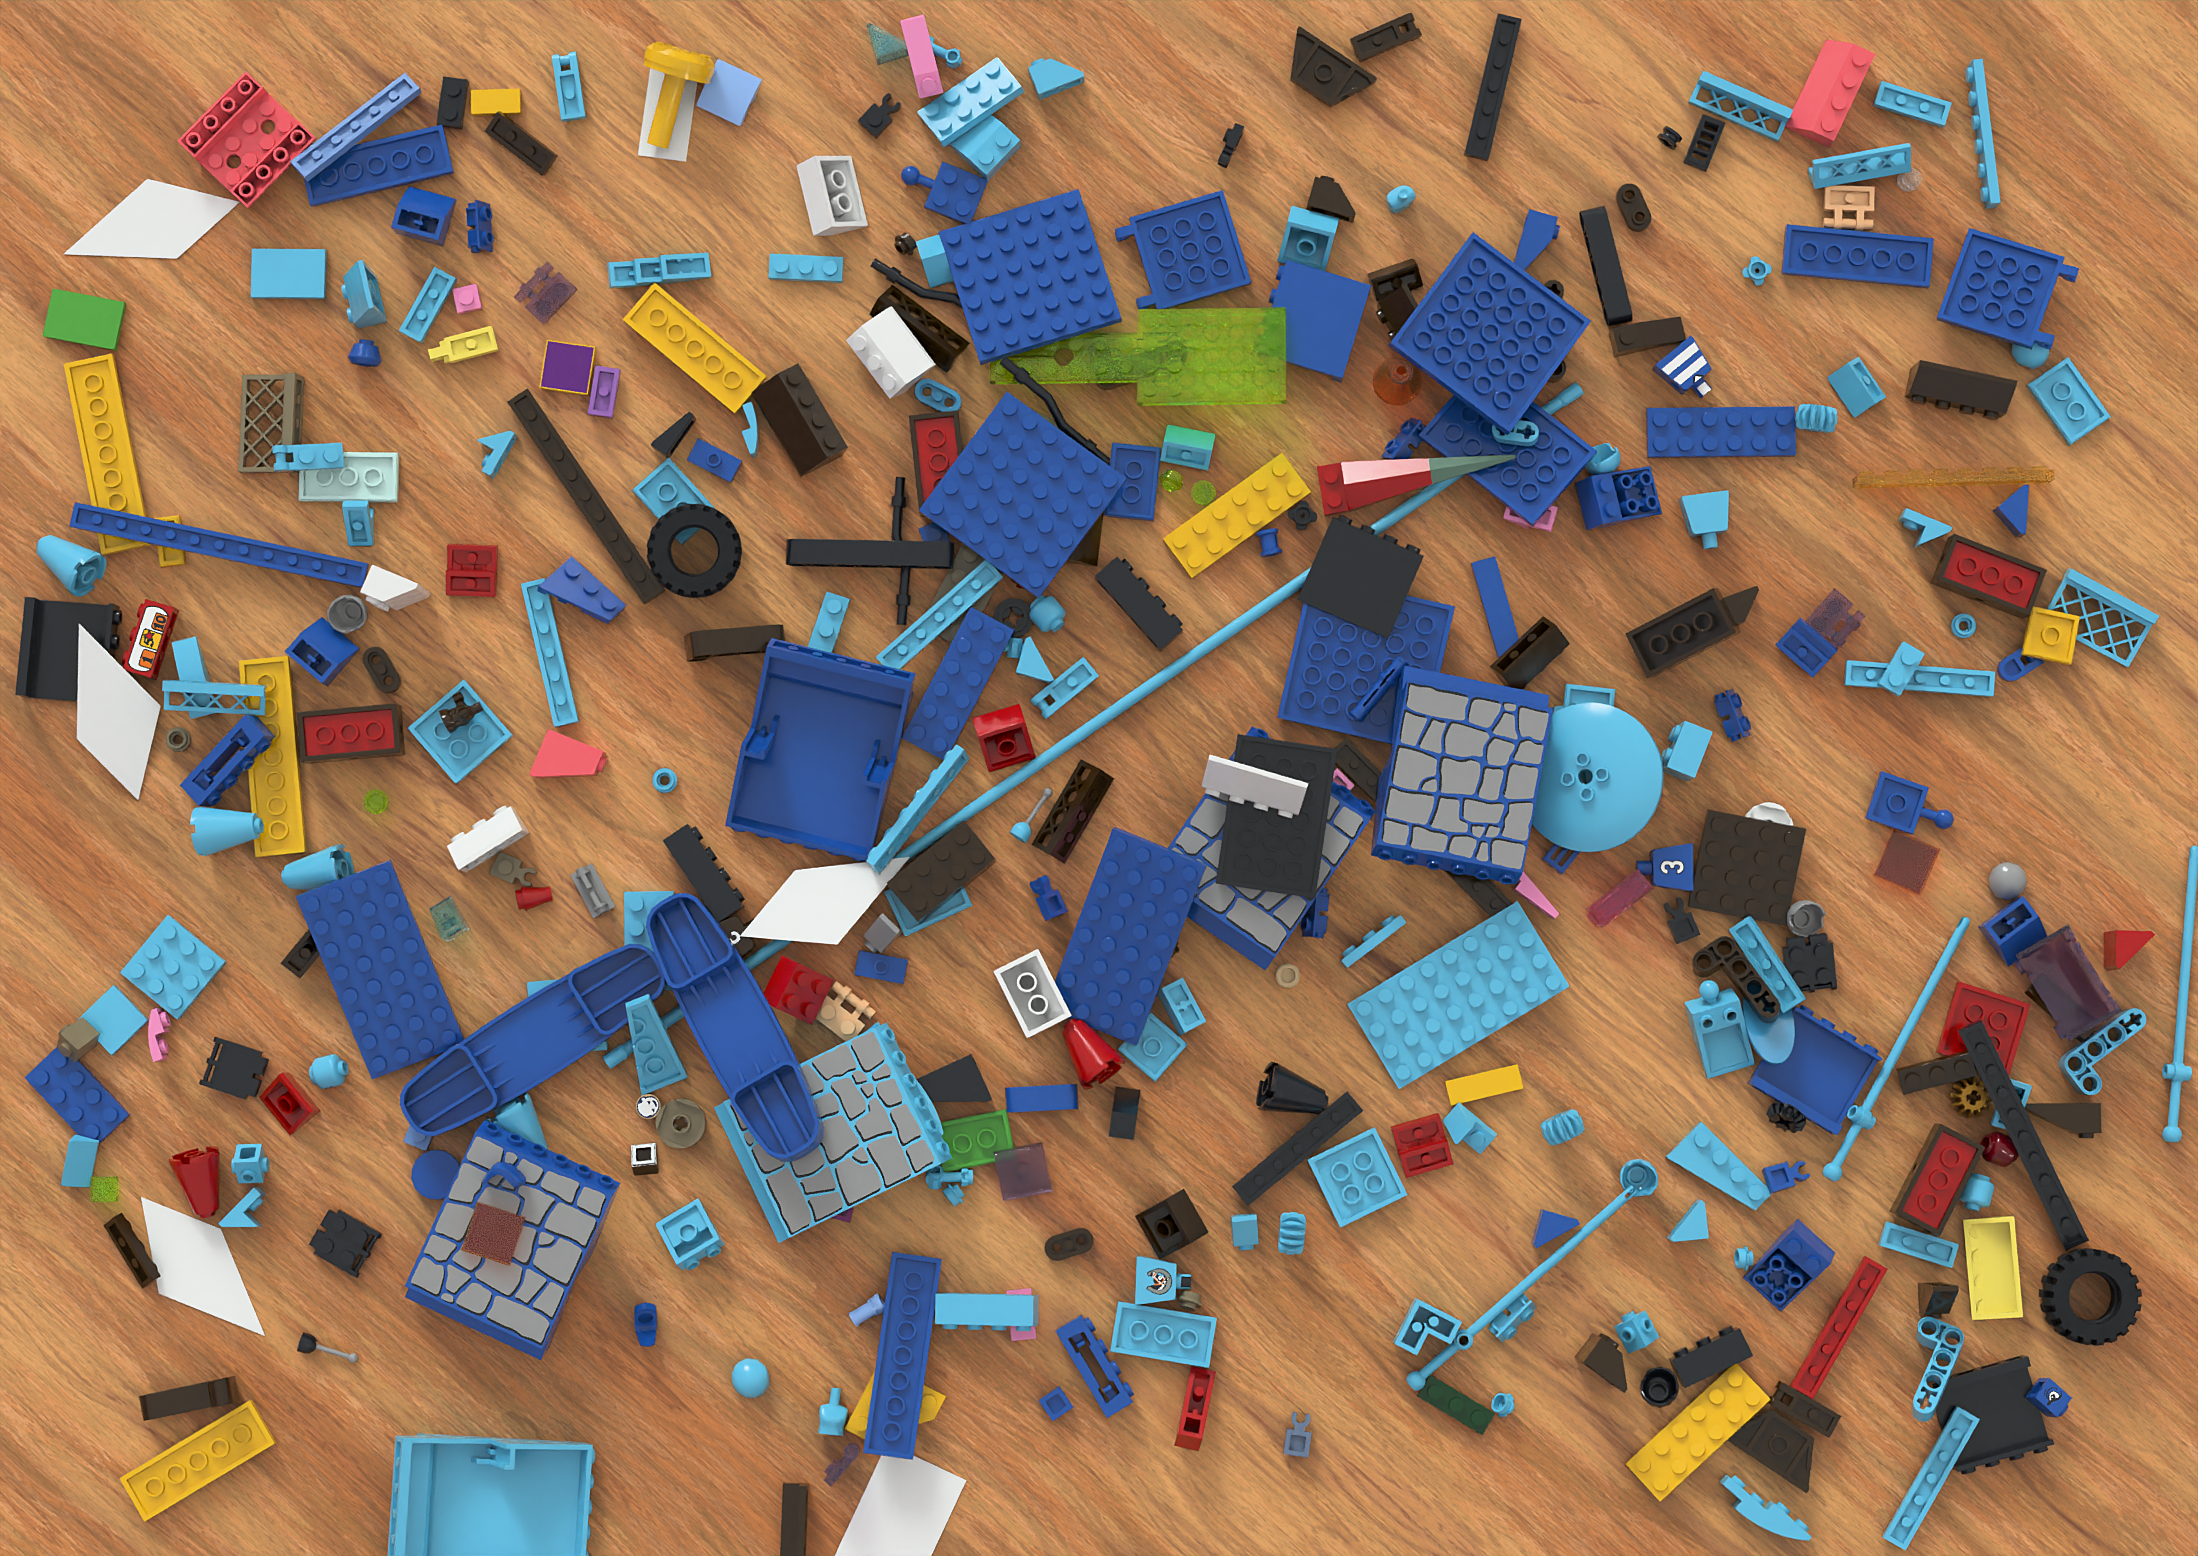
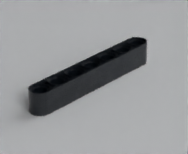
M787 539L786 565L953 569L954 543L940 541Z

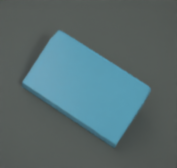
M76 1134L69 1140L61 1185L68 1187L91 1186L99 1145L98 1140Z

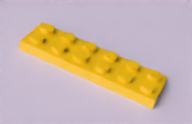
M655 282L623 319L627 325L735 415L743 407L742 405L751 398V393L767 379L764 373Z
M1281 453L1163 538V541L1190 578L1193 579L1311 494V491L1284 454Z
M1735 1364L1726 1370L1626 1463V1466L1661 1502L1769 1403L1771 1399L1738 1364Z
M249 1400L119 1479L145 1522L277 1442L254 1402Z

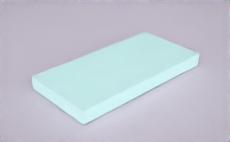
M343 452L344 468L299 471L300 502L368 501L398 503L399 453Z

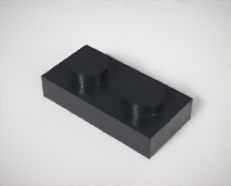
M443 77L437 125L442 124L447 128L462 129L469 85L467 79Z

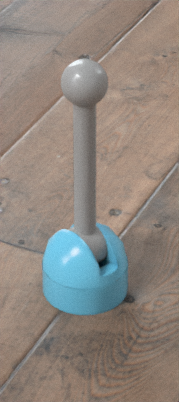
M1050 788L1043 790L1042 798L1027 820L1015 824L1009 833L1023 843L1028 841L1031 835L1029 824L1046 799L1052 796L1053 792Z

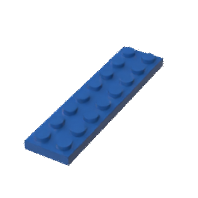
M892 1252L863 1453L913 1460L935 1310V1295L938 1289L942 1259Z

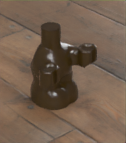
M460 691L452 696L456 707L450 710L442 709L439 711L441 719L450 734L460 726H466L474 718L475 714L484 710L480 701L468 706L464 702V697Z

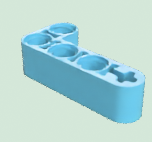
M2137 1008L2121 1011L2090 1034L2085 1041L2078 1043L2061 1056L2059 1068L2079 1094L2095 1095L2101 1090L2102 1081L2092 1068V1065L2141 1030L2146 1024L2145 1013ZM2130 1015H2135L2136 1018L2133 1020L2135 1024H2127L2124 1027L2121 1025L2130 1021ZM2110 1028H2114L2117 1032V1038L2114 1041H2111L2107 1035ZM2091 1042L2097 1046V1053L2094 1056H2091L2088 1052V1045ZM2071 1057H2074L2078 1063L2074 1071L2068 1067V1060ZM2087 1077L2093 1082V1086L2089 1091L2083 1087V1081Z
M1933 1317L1922 1318L1918 1322L1916 1332L1917 1341L1921 1345L1934 1350L1914 1396L1911 1409L1913 1417L1921 1422L1929 1421L1934 1416L1962 1351L1964 1334L1959 1328ZM1930 1328L1934 1331V1334L1926 1335L1922 1330ZM1954 1338L1958 1344L1950 1345L1946 1342V1339ZM1942 1359L1947 1361L1949 1365L1942 1367L1936 1361ZM1930 1381H1934L1938 1383L1940 1387L1933 1389L1930 1388L1927 1385V1383ZM1926 1397L1929 1399L1928 1406L1923 1410L1920 1407L1923 1405Z

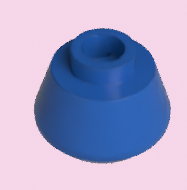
M360 339L359 343H355L348 354L350 363L355 365L377 367L382 361L379 348L374 346V341Z

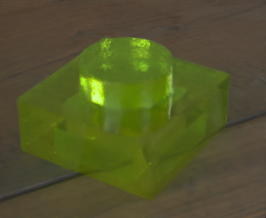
M118 1176L91 1177V1202L118 1201Z

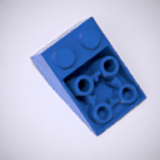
M1651 466L1593 475L1575 483L1586 530L1609 527L1662 514Z
M1797 1219L1779 1236L1743 1278L1781 1312L1831 1264L1835 1252Z

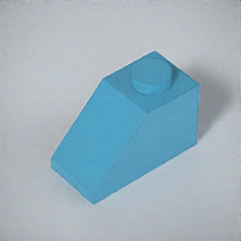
M1044 58L1038 59L1028 67V74L1039 100L1084 83L1082 71L1051 58L1048 60Z
M1255 1213L1231 1215L1233 1246H1239V1251L1254 1249L1253 1244H1259L1257 1215Z

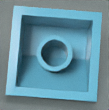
M1292 206L1277 262L1286 263V260L1325 271L1339 218Z

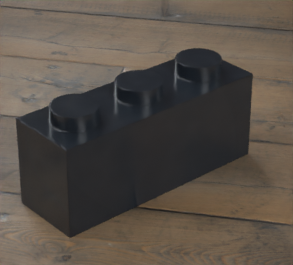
M1730 1325L1719 1330V1335L1712 1339L1706 1336L1695 1342L1697 1346L1689 1350L1687 1347H1683L1674 1351V1357L1670 1358L1669 1361L1681 1386L1687 1388L1752 1357L1753 1354L1741 1329L1738 1327L1733 1328Z

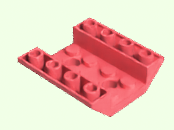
M245 72L188 129L178 142L243 205L249 208L291 166L290 161L306 150L317 138L268 94L251 75ZM267 122L275 124V129L270 134L263 132V125ZM235 156L241 159L240 166L235 169L230 168L229 160Z

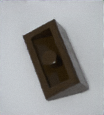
M1409 259L1367 274L1376 301L1383 300L1405 284H1407L1409 290L1423 286L1419 268L1414 259Z

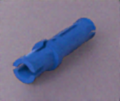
M1397 655V658L1387 670L1379 674L1380 678L1350 713L1363 722L1391 686L1395 687L1397 684L1396 680L1400 677L1404 666L1410 665Z

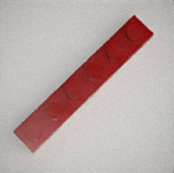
M1867 1256L1863 1257L1790 1384L1791 1387L1814 1399L1888 1270L1887 1268Z

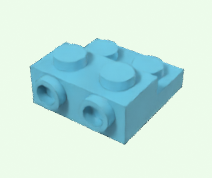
M699 1199L694 1200L655 1224L676 1265L681 1270L696 1268L700 1264V1259L706 1256L714 1257L721 1252V1247L725 1245L715 1224L711 1221Z

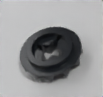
M1015 598L1001 602L996 607L993 619L1015 630L1011 638H1018L1026 634L1033 622L1029 617L1030 607L1024 601ZM1010 608H1012L1015 615H1024V617L1017 620V628H1014L1011 622L1002 621L1010 617Z
M1773 1103L1768 1108L1766 1115L1769 1117V1121L1776 1124V1128H1782L1784 1132L1789 1130L1792 1133H1796L1797 1131H1802L1806 1125L1805 1116L1790 1104Z

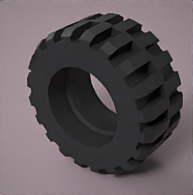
M684 504L662 515L650 532L651 534L647 541V559L653 575L670 592L689 598L707 597L724 589L736 576L735 574L741 564V539L731 520L719 510L703 504ZM688 528H701L708 531L714 537L718 546L716 562L708 571L701 574L683 572L676 566L672 558L671 548L675 537Z
M2097 1249L2071 1250L2069 1254H2062L2057 1258L2058 1261L2049 1265L2047 1268L2049 1273L2047 1276L2043 1275L2041 1280L2044 1283L2043 1290L2039 1289V1297L2043 1299L2040 1307L2041 1311L2047 1315L2045 1319L2048 1324L2052 1325L2055 1328L2054 1331L2059 1335L2080 1344L2099 1346L2104 1345L2106 1342L2112 1343L2117 1341L2118 1336H2125L2129 1332L2128 1326L2130 1324L2134 1325L2137 1318L2134 1316L2136 1311H2141L2142 1304H2138V1297H2142V1291L2137 1289L2136 1284L2139 1283L2136 1275L2130 1272L2132 1268L2127 1263L2122 1262L2120 1257ZM2086 1273H2095L2105 1278L2111 1290L2110 1306L2106 1313L2097 1320H2083L2074 1314L2069 1302L2072 1284L2079 1276Z

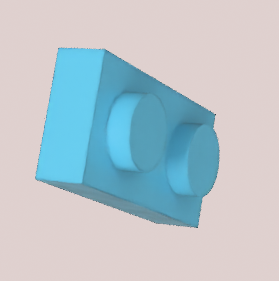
M1901 642L1877 685L1899 697L1925 654L1908 643Z

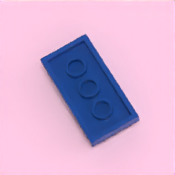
M58 1047L25 1077L78 1135L98 1140L99 1145L131 1115L80 1060L74 1063L69 1057L63 1056Z

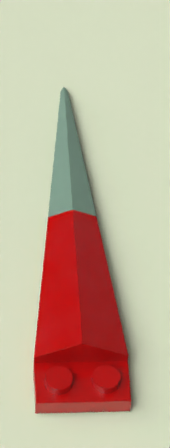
M1493 455L1348 461L1317 466L1324 515L1350 512L1432 484L1514 460L1516 456Z

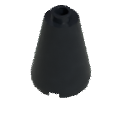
M1270 1062L1263 1073L1268 1075L1264 1081L1260 1080L1257 1091L1256 1105L1260 1106L1259 1110L1319 1114L1321 1110L1326 1109L1328 1096H1326L1324 1089L1276 1062Z

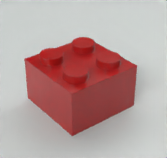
M782 955L764 991V995L769 1004L774 1008L813 1025L834 980Z

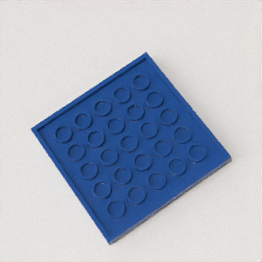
M1079 189L939 232L980 365L1122 322Z
M1473 232L1388 346L1508 435L1591 320Z
M1006 392L921 506L919 512L1039 599L1126 482L1127 478L1013 395Z
M1407 595L1390 636L1386 638L1303 602L1277 718L1392 744L1399 678L1396 680L1397 684L1395 687L1391 686L1363 722L1350 712L1380 678L1379 674L1382 671L1385 672L1397 658V655L1404 659L1410 665L1409 667L1440 673L1455 606Z

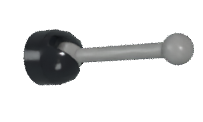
M303 1332L297 1348L298 1352L304 1354L312 1353L317 1349L346 1358L351 1363H355L358 1360V1355L355 1353L347 1354L318 1345L316 1338Z

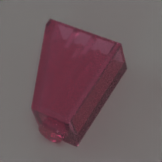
M1639 869L1631 871L1586 908L1589 912L1586 916L1595 927L1597 925L1601 928L1605 927L1654 888Z

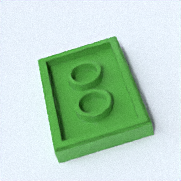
M52 289L43 337L117 351L126 303Z
M1006 1109L941 1122L944 1133L942 1138L948 1144L952 1159L941 1164L943 1172L1016 1158Z

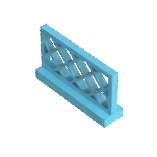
M2067 568L2062 582L2046 609L2053 610L2062 607L2063 612L2068 614L2066 605L2079 602L2083 613L2080 619L2084 618L2088 632L2077 635L2076 640L2129 667L2159 615L2085 575ZM2067 584L2076 589L2078 599L2064 602L2062 592ZM2080 591L2088 596L2082 597ZM2060 598L2061 604L2056 605L2058 599ZM2096 599L2100 610L2086 614L2083 600ZM2102 603L2109 606L2110 608L2104 609ZM2111 610L2118 611L2122 622L2108 626L2105 612ZM2101 614L2105 627L2091 631L2088 617ZM2124 615L2131 618V620L2126 621ZM2137 621L2144 625L2140 635L2130 638L2127 624ZM2123 625L2127 639L2113 643L2110 629ZM2106 630L2110 644L2096 645L2092 634ZM2089 635L2090 641L2083 637ZM2132 640H2136L2134 646L2132 645ZM2128 642L2130 653L2126 660L2117 656L2114 646ZM2111 647L2112 653L2105 650V648Z

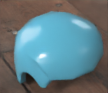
M2034 343L2032 350L2012 344L2011 353L2019 365L2036 369L2045 364L2049 358L2050 350L2042 348Z
M1609 443L1594 446L1593 448L1597 451V454L1587 464L1585 469L1592 475L1613 472L1620 465L1621 455L1618 448L1614 447V450Z
M1634 1159L1623 1165L1620 1170L1619 1181L1623 1190L1634 1186L1628 1192L1629 1194L1637 1189L1634 1197L1650 1196L1658 1186V1174L1655 1167L1649 1161Z
M746 1358L738 1362L732 1371L733 1387L738 1394L745 1398L755 1399L763 1395L770 1385L769 1372L766 1366L758 1359Z

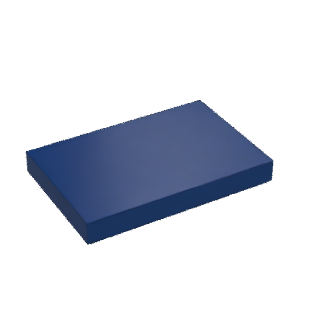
M1112 443L1110 467L1126 477L1127 480L1106 507L1105 517L1154 522L1161 455L1160 447Z

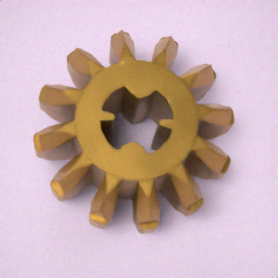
M1970 1077L1969 1081L1966 1079L1960 1080L1961 1086L1953 1084L1952 1087L1957 1091V1094L1950 1093L1949 1097L1956 1098V1101L1951 1103V1107L1956 1108L1960 1106L1957 1110L1959 1116L1966 1112L1967 1119H1972L1973 1114L1980 1118L1982 1117L1981 1109L1983 1111L1990 1110L1985 1102L1993 1101L1991 1097H1986L1988 1091L1986 1088L1982 1089L1984 1086L1982 1080L1976 1084V1077ZM1972 1093L1976 1099L1970 1102V1100H1966V1096Z

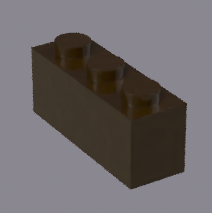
M1543 616L1500 656L1490 668L1504 686L1524 689L1570 643L1557 625Z

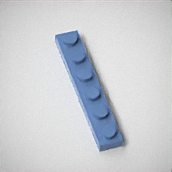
M406 73L402 74L290 161L292 167L308 182L422 93L420 88Z

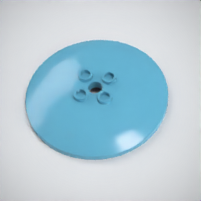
M1599 703L1576 704L1554 712L1552 714L1532 825L1551 842L1580 852H1600L1618 847L1642 831L1658 807L1664 779L1662 759L1658 747L1648 730L1630 714L1618 708ZM1585 770H1590L1593 775L1592 781L1588 784H1584L1581 781V774Z

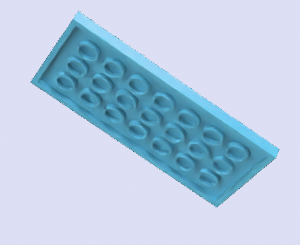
M1517 901L1347 1005L1398 1089H1401L1570 986Z

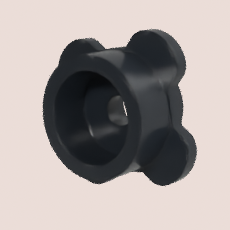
M1301 501L1299 506L1288 512L1289 519H1293L1298 530H1305L1306 525L1317 520V514L1312 512L1309 503L1306 501ZM1302 513L1305 514L1304 518L1300 517Z

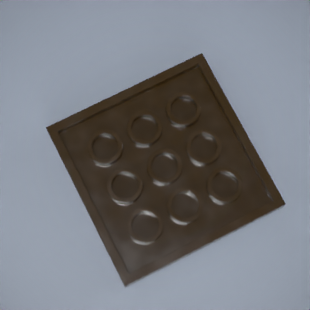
M1707 809L1693 876V891L1690 892L1687 906L1743 918L1752 916L1754 920L1786 926L1787 913L1792 901L1806 828Z

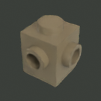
M82 1017L74 1024H67L61 1029L57 1047L63 1056L69 1057L75 1063L96 1047L100 1033Z

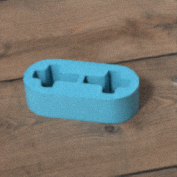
M1519 420L1511 430L1512 432L1508 435L1504 434V436L1500 435L1498 431L1500 429L1494 425L1492 426V436L1500 443L1532 446L1539 438L1537 425L1529 421ZM1526 429H1530L1531 434H1534L1530 435L1529 439H1525L1524 434H1521L1525 433Z

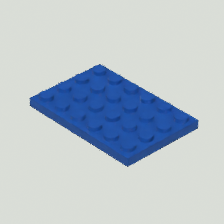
M1453 395L1422 430L1419 438L1444 458L1515 455L1516 458L1514 460L1467 473L1466 475L1532 527L1597 454L1593 447L1534 402L1530 404L1520 420L1529 421L1537 425L1539 430L1538 441L1532 446L1497 442L1492 436L1493 424ZM1526 429L1525 433H1521L1524 434L1525 439H1529L1530 435H1534L1531 434L1530 429ZM1498 430L1500 432V435L1504 436L1505 433L1501 430Z

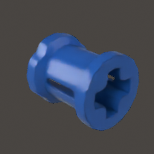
M1278 528L1262 530L1256 533L1257 537H1260L1261 557L1275 556L1282 553L1276 535Z

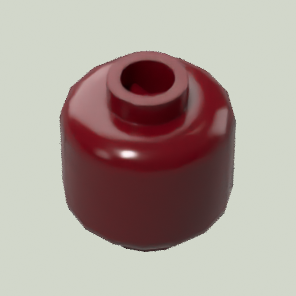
M1998 1131L1991 1132L1989 1135H1985L1980 1145L1985 1147L1982 1157L1988 1163L2007 1167L2012 1162H2015L2019 1156L2010 1136Z

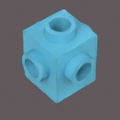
M238 1144L236 1146L231 1169L232 1173H236L238 1183H263L265 1172H269V1158L265 1157L262 1144Z
M1631 1311L1621 1317L1622 1322L1614 1327L1628 1354L1648 1346L1659 1338L1646 1311L1637 1314Z

